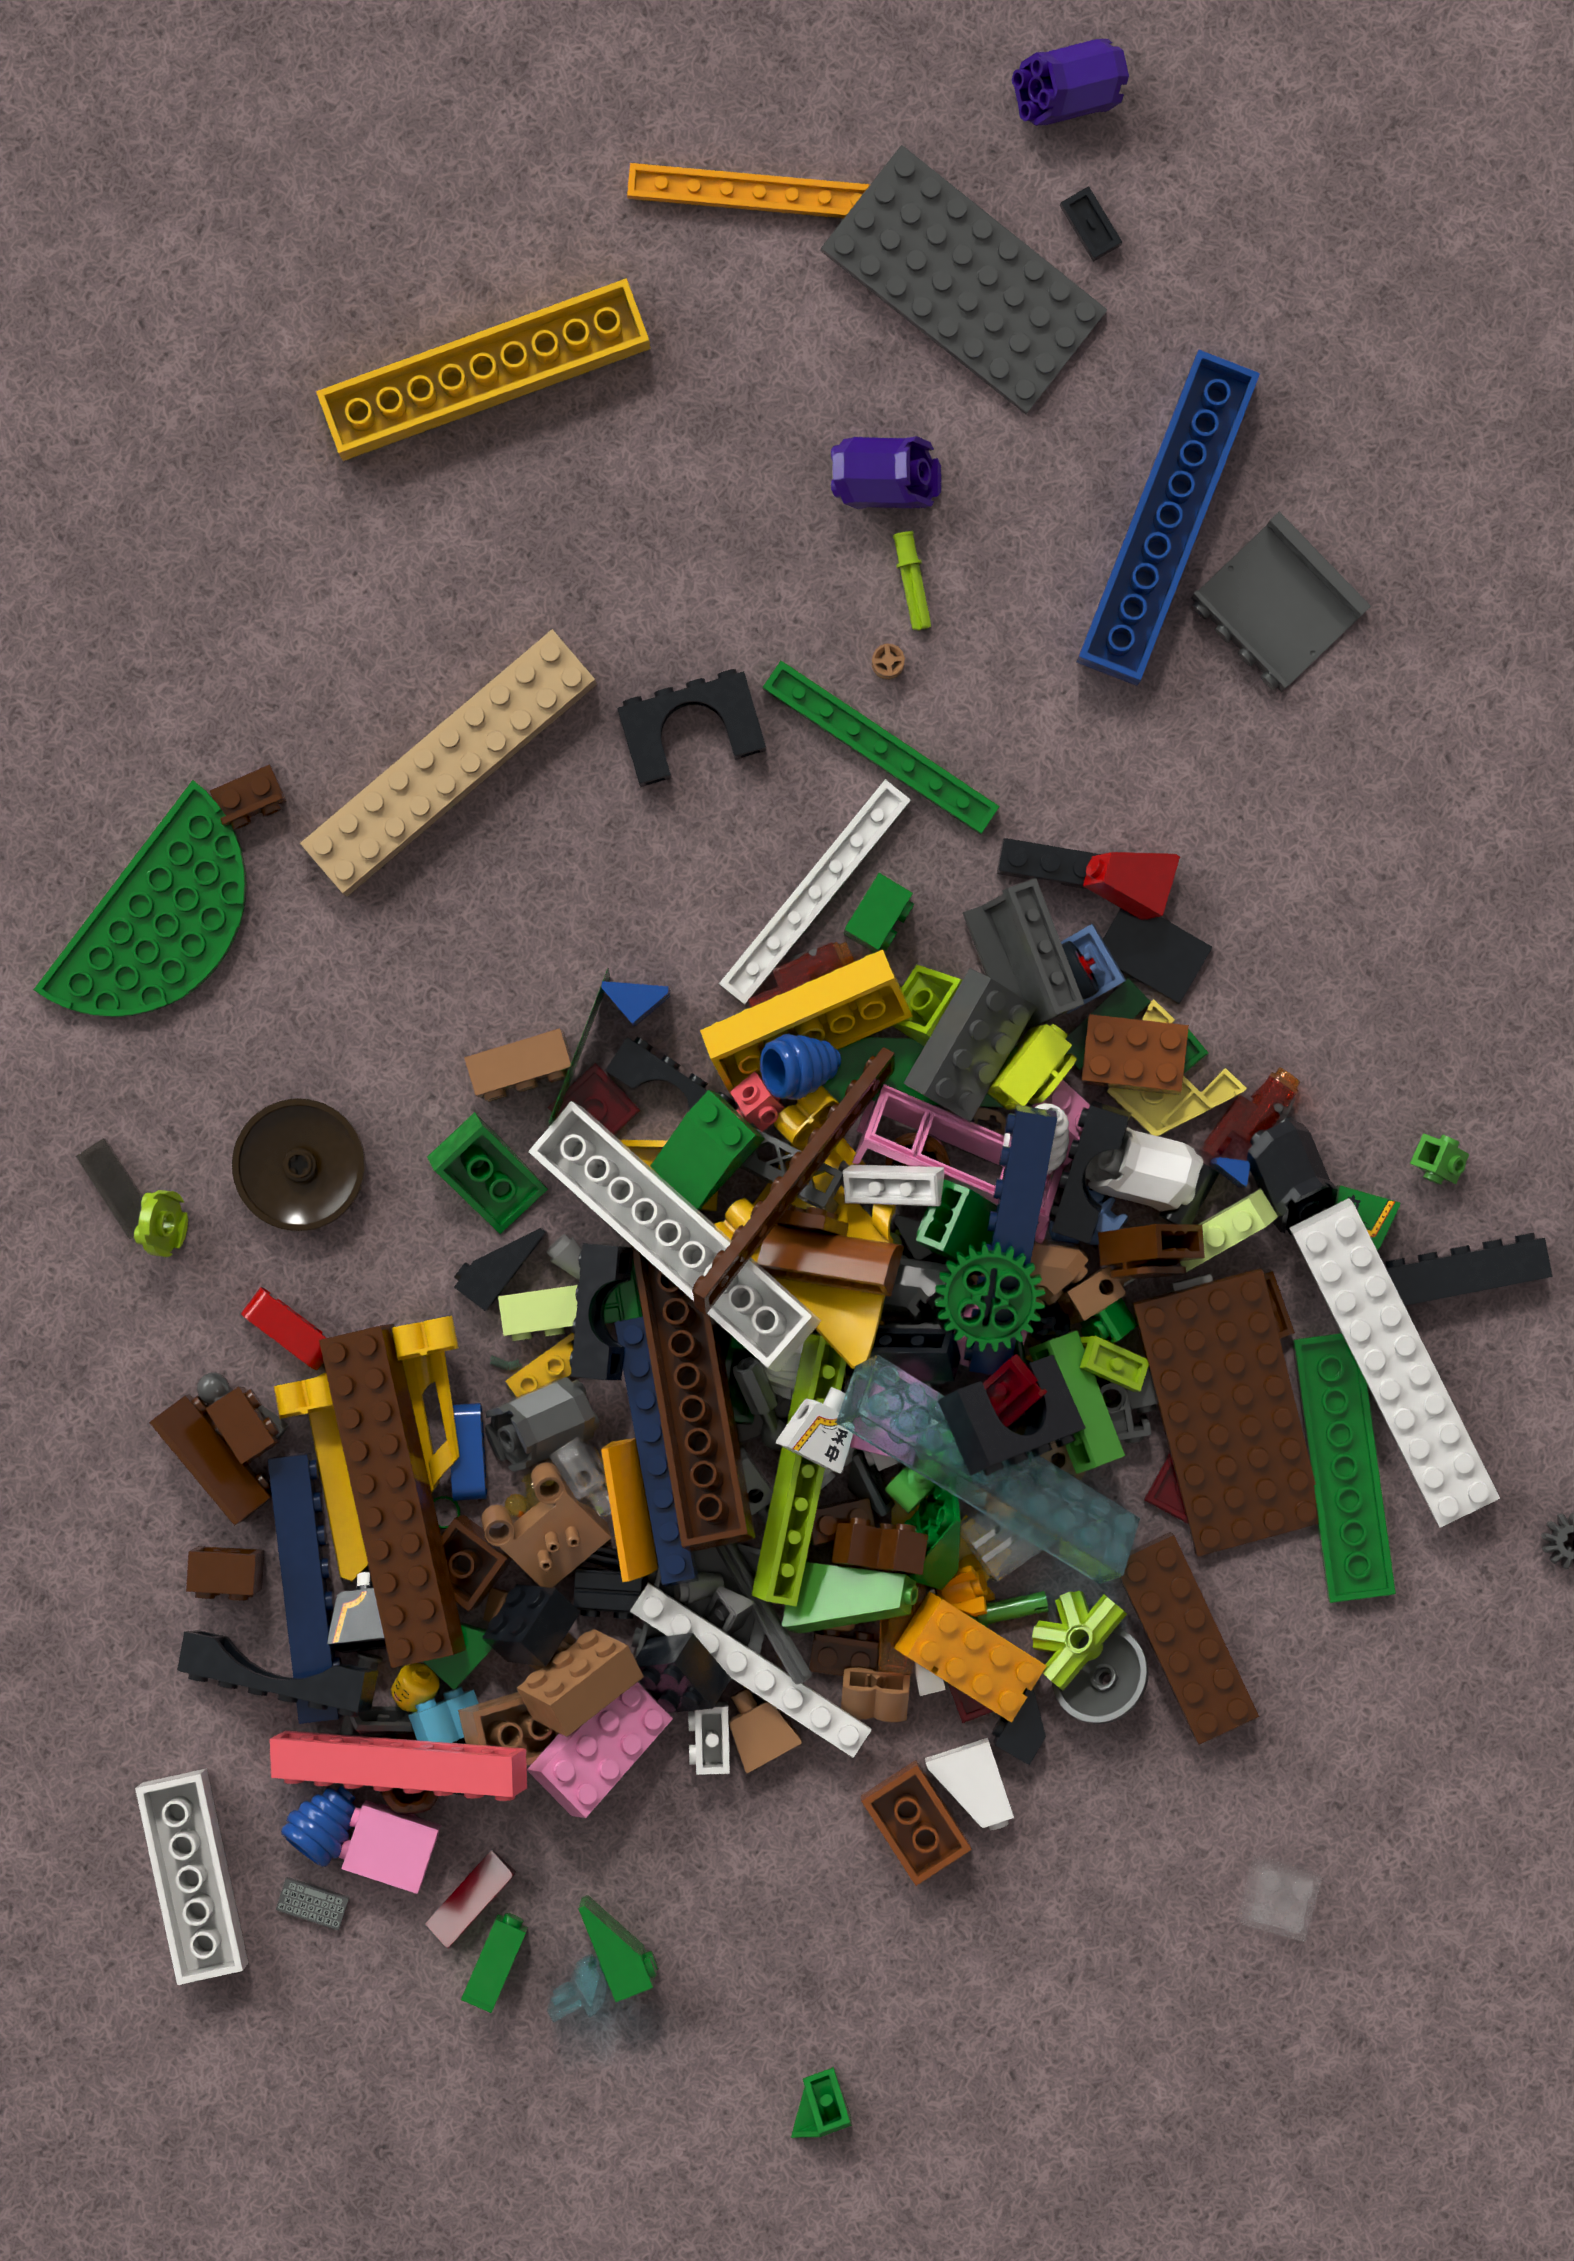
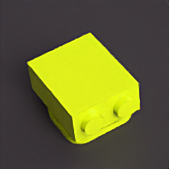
M1054 1024L1030 1028L1007 1057L987 1093L1007 1110L1015 1109L1016 1105L1025 1106L1028 1102L1030 1104L1042 1103L1055 1090L1077 1060L1072 1053L1066 1054L1072 1046L1066 1040L1067 1034Z

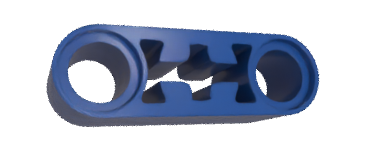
M481 1403L453 1405L460 1456L454 1465L450 1467L453 1501L487 1499Z

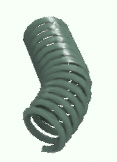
M493 1355L490 1360L492 1359L490 1365H497V1367L499 1366L503 1370L506 1367L507 1371L508 1366L509 1371L511 1367L512 1370L520 1369L518 1359L517 1361L508 1362Z

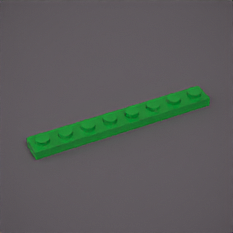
M780 660L762 687L764 691L981 835L999 809L1000 806Z

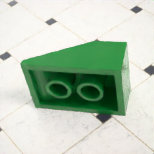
M708 1090L685 1115L650 1167L699 1211L758 1148L765 1138L720 1094Z
M475 1112L427 1156L433 1170L499 1234L548 1190L542 1181L499 1135Z
M589 1895L582 1897L578 1909L615 2002L653 1988L654 1980L657 1976L656 1970L659 1968L652 1950L646 1952L644 1945Z

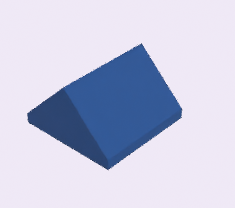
M602 981L601 986L603 991L634 1027L670 997L671 991L669 986Z

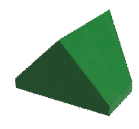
M834 2067L803 2078L804 2090L791 2138L822 2137L852 2126L851 2114Z

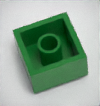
M878 873L846 925L843 934L873 953L880 951V949L887 951L897 934V931L893 930L898 920L904 923L915 903L910 901L913 893Z

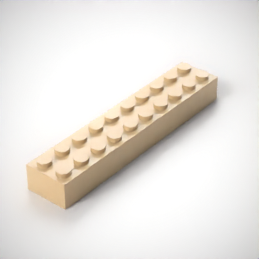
M550 630L300 844L346 897L349 896L597 685L595 678L554 630Z

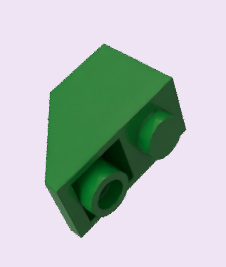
M1122 1298L1085 1321L1080 1322L1083 1327L1081 1332L1084 1337L1097 1336L1110 1343L1122 1339L1138 1325Z

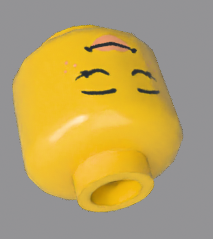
M421 1663L405 1665L401 1668L391 1687V1695L395 1703L402 1710L417 1712L415 1705L435 1697L440 1686L439 1678L427 1665Z

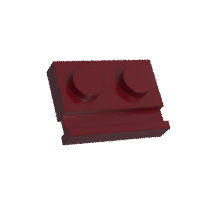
M1017 1354L1006 1361L983 1383L996 1415L1007 1428L1047 1393L1045 1388L1042 1390L1036 1383L1038 1379Z

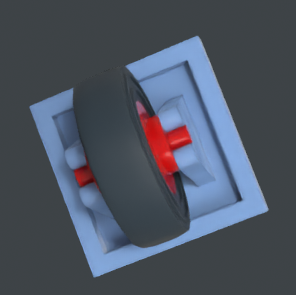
M1094 924L1061 941L1084 1005L1126 981ZM1077 1007V1008H1075V1009H1073V1010H1071V1011H1068L1067 1014H1069V1013H1071L1072 1011L1078 1009L1079 1007Z

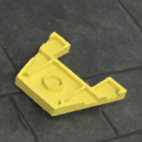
M1154 999L1150 1002L1142 1019L1164 1023H1173L1175 1021ZM1225 1068L1202 1092L1183 1076L1180 1095L1110 1087L1107 1093L1125 1111L1131 1112V1116L1150 1135L1160 1136L1242 1094L1247 1088Z

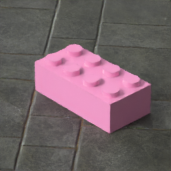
M637 1682L568 1737L559 1733L527 1771L571 1816L587 1818L673 1718Z

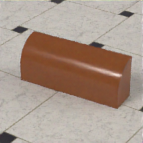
M775 1225L762 1242L757 1263L774 1278L891 1297L904 1246Z

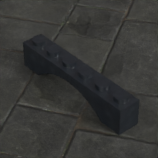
M200 1630L184 1631L177 1671L188 1673V1679L208 1682V1678L219 1680L218 1686L237 1689L238 1685L248 1687V1693L267 1696L268 1692L278 1694L277 1699L281 1701L297 1703L298 1699L308 1701V1707L327 1710L328 1706L339 1708L338 1714L357 1717L358 1712L371 1710L378 1670L342 1664L334 1665L320 1674L307 1678L284 1677L266 1671L251 1662L237 1649L228 1636Z

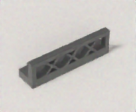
M755 1128L765 1138L758 1148L771 1144L775 1146L778 1158L763 1162L760 1160L757 1148L753 1152L754 1156L750 1155L739 1168L772 1184L778 1176L783 1177L786 1173L785 1162L791 1161L795 1153L802 1151ZM782 1150L789 1154L783 1156ZM823 1163L814 1176L825 1172L834 1176L826 1192L823 1193L815 1188L812 1177L808 1182L809 1185L807 1184L797 1198L816 1208L835 1213L840 1204L833 1198L843 1182V1172ZM780 1164L781 1170L775 1168L774 1166Z

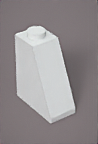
M988 1738L925 1758L928 1770L982 1828L989 1826L990 1830L1000 1829L1009 1824V1819L1014 1818Z

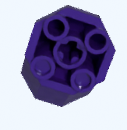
M1094 39L1048 52L1034 53L1021 62L1020 69H1016L1012 76L1020 118L1023 121L1032 122L1035 126L1049 125L1095 112H1107L1122 103L1124 94H1119L1121 85H1127L1129 78L1124 51L1118 46L1113 47L1110 45L1113 42L1109 39Z
M917 436L910 438H846L839 445H835L831 449V459L833 461L831 490L836 498L841 497L845 505L856 509L869 507L920 509L931 507L934 503L931 500L932 497H938L941 493V464L938 458H931L929 451L934 450L931 442Z

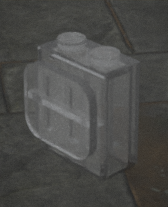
M1018 1481L961 1521L960 1535L991 1581H1000L1062 1536L1058 1530L1061 1527L1059 1520L1051 1510L1045 1511L1039 1502L1042 1496L1032 1483L1027 1484L1026 1481Z

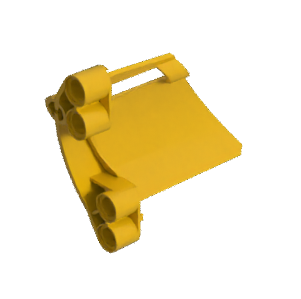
M820 1086L815 1092L798 1099L796 1105L783 1109L778 1114V1119L774 1122V1126L791 1143L790 1146L803 1151L808 1144L812 1131L816 1127L821 1128L826 1121L830 1108L835 1103L839 1104V1102L823 1086ZM842 1138L824 1163L837 1170L843 1160L849 1166L857 1165L852 1163L856 1152ZM861 1159L859 1165H866ZM790 1161L785 1162L787 1170L789 1169ZM826 1172L813 1176L815 1188L825 1193L834 1176ZM767 1184L753 1205L747 1198L734 1202L726 1211L725 1220L714 1225L732 1239L735 1230L740 1225L744 1226L751 1218V1212L756 1203L760 1200L764 1201L769 1195L772 1184ZM841 1185L833 1199L840 1204L835 1214H838V1220L848 1223L847 1236L893 1243V1238L890 1236V1223L892 1216L895 1214L896 1205L873 1204L871 1216L860 1204L845 1203L844 1187ZM796 1198L792 1205L798 1208H816L799 1198ZM762 1243L751 1256L755 1262L758 1260ZM774 1278L821 1320L815 1328L816 1331L852 1369L866 1368L881 1318L885 1299L884 1295Z
M452 1316L392 1328L398 1361H403L431 1492L440 1483L439 1479L460 1457L445 1351L459 1349ZM323 1373L311 1379L273 1386L280 1419L308 1413L340 1578L353 1582L357 1578V1574L362 1573L368 1566L327 1374ZM433 1382L436 1383L447 1439L435 1453L433 1452L422 1396L425 1389Z

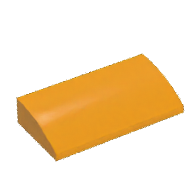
M636 1438L611 1441L601 1449L622 1582H629L644 1577L658 1569Z

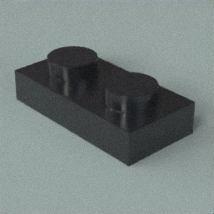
M1089 186L1060 203L1062 211L1093 262L1122 245V240Z

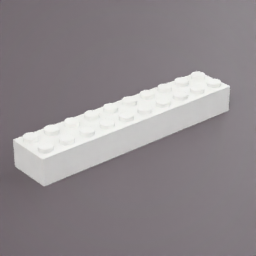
M571 1101L528 1152L694 1301L692 1289L695 1282L701 1275L706 1276L712 1268V1262L717 1253L721 1250L725 1251L730 1245L731 1239L589 1112ZM751 1257L707 1313L767 1368L776 1372L783 1367L821 1322L813 1312Z
M1348 1198L1290 1227L1289 1229L1439 1527L1441 1528L1500 1499L1353 1202Z

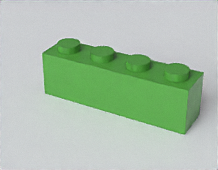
M1078 1331L1029 1348L1033 1362L1054 1355L1086 1429L1074 1434L1076 1441L1065 1445L1076 1474L1124 1457V1451L1094 1374L1080 1368L1085 1349Z

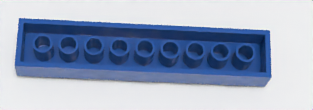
M1198 349L1076 663L1138 686L1260 373Z

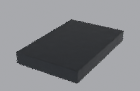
M1120 908L1103 937L1104 943L1122 972L1177 1004H1180L1212 949V946L1161 916L1141 920Z

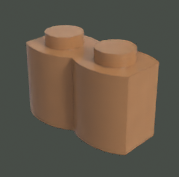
M860 1667L844 1669L841 1709L859 1720L874 1717L885 1722L907 1720L910 1675L895 1670L876 1672Z

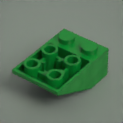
M951 1469L943 1480L937 1482L934 1491L926 1500L920 1503L915 1514L904 1523L916 1526L917 1533L928 1535L923 1574L907 1576L917 1583L943 1590L959 1570L961 1520L956 1470Z

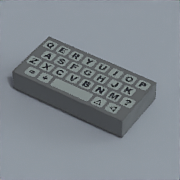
M286 1877L276 1910L339 1931L350 1897Z

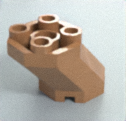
M1044 1239L1042 1244L1034 1241L1031 1263H1034L1036 1268L1030 1275L1040 1274L1042 1281L1035 1285V1287H1042L1045 1290V1294L1036 1297V1299L1045 1301L1050 1305L1060 1298L1063 1294L1062 1289L1071 1281L1074 1284L1087 1274L1088 1269L1085 1267V1264L1089 1259L1087 1253L1079 1244ZM973 1271L969 1274L976 1284L978 1276H985L980 1271Z

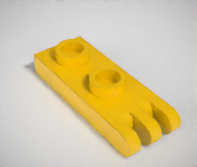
M573 1332L505 1381L516 1397L538 1389L552 1381L568 1377L571 1374L569 1360L574 1346L571 1341H574Z

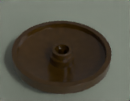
M310 1099L282 1100L257 1112L241 1130L232 1155L233 1180L236 1190L247 1208L267 1224L290 1231L317 1229L340 1218L357 1199L364 1182L366 1170L363 1144L354 1126L336 1109Z

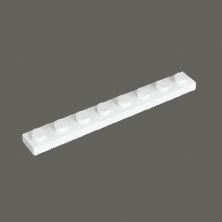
M885 779L725 975L719 985L745 1005L911 800Z
M648 1582L631 1608L630 1612L667 1636L694 1633L732 1679L854 1758L872 1729L805 1684H795L788 1673Z

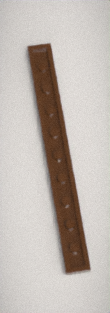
M883 1047L876 1057L871 1056L865 1064L863 1074L858 1080L854 1079L851 1081L846 1089L845 1097L839 1104L835 1103L830 1108L826 1121L821 1128L816 1127L812 1131L807 1146L802 1152L798 1151L795 1153L789 1163V1169L783 1177L778 1176L774 1180L769 1195L764 1201L760 1200L756 1203L748 1222L744 1226L740 1225L735 1230L727 1249L717 1253L712 1262V1268L706 1276L701 1275L693 1286L692 1293L695 1309L707 1314L893 1074L895 1071L894 1052Z

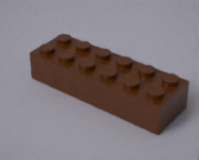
M1169 1532L1112 1559L1113 1566L1196 1742L1200 1745L1259 1717L1175 1535Z

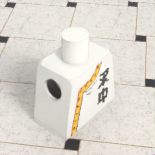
M831 1387L823 1404L806 1398L777 1438L776 1444L827 1470L841 1474L856 1427L855 1420L841 1413L849 1395Z

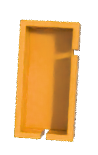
M930 1591L894 1649L1011 1723L1027 1699V1696L1022 1693L1026 1688L1032 1691L1047 1666Z

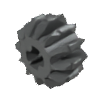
M1573 1512L1568 1520L1564 1514H1558L1559 1526L1552 1521H1548L1546 1525L1553 1530L1552 1534H1541V1538L1551 1541V1543L1542 1547L1543 1552H1553L1549 1560L1554 1564L1561 1560V1565L1564 1569H1569L1572 1561L1574 1564V1541L1572 1542L1573 1548L1564 1545V1542L1568 1540V1533L1574 1536Z

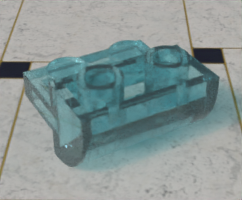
M589 1954L575 1963L577 1967L573 1970L570 1982H566L553 1990L554 1995L550 1998L547 2009L553 2023L582 2006L589 2018L601 2008L606 1997L608 1982L598 1957L595 1958L593 1954Z

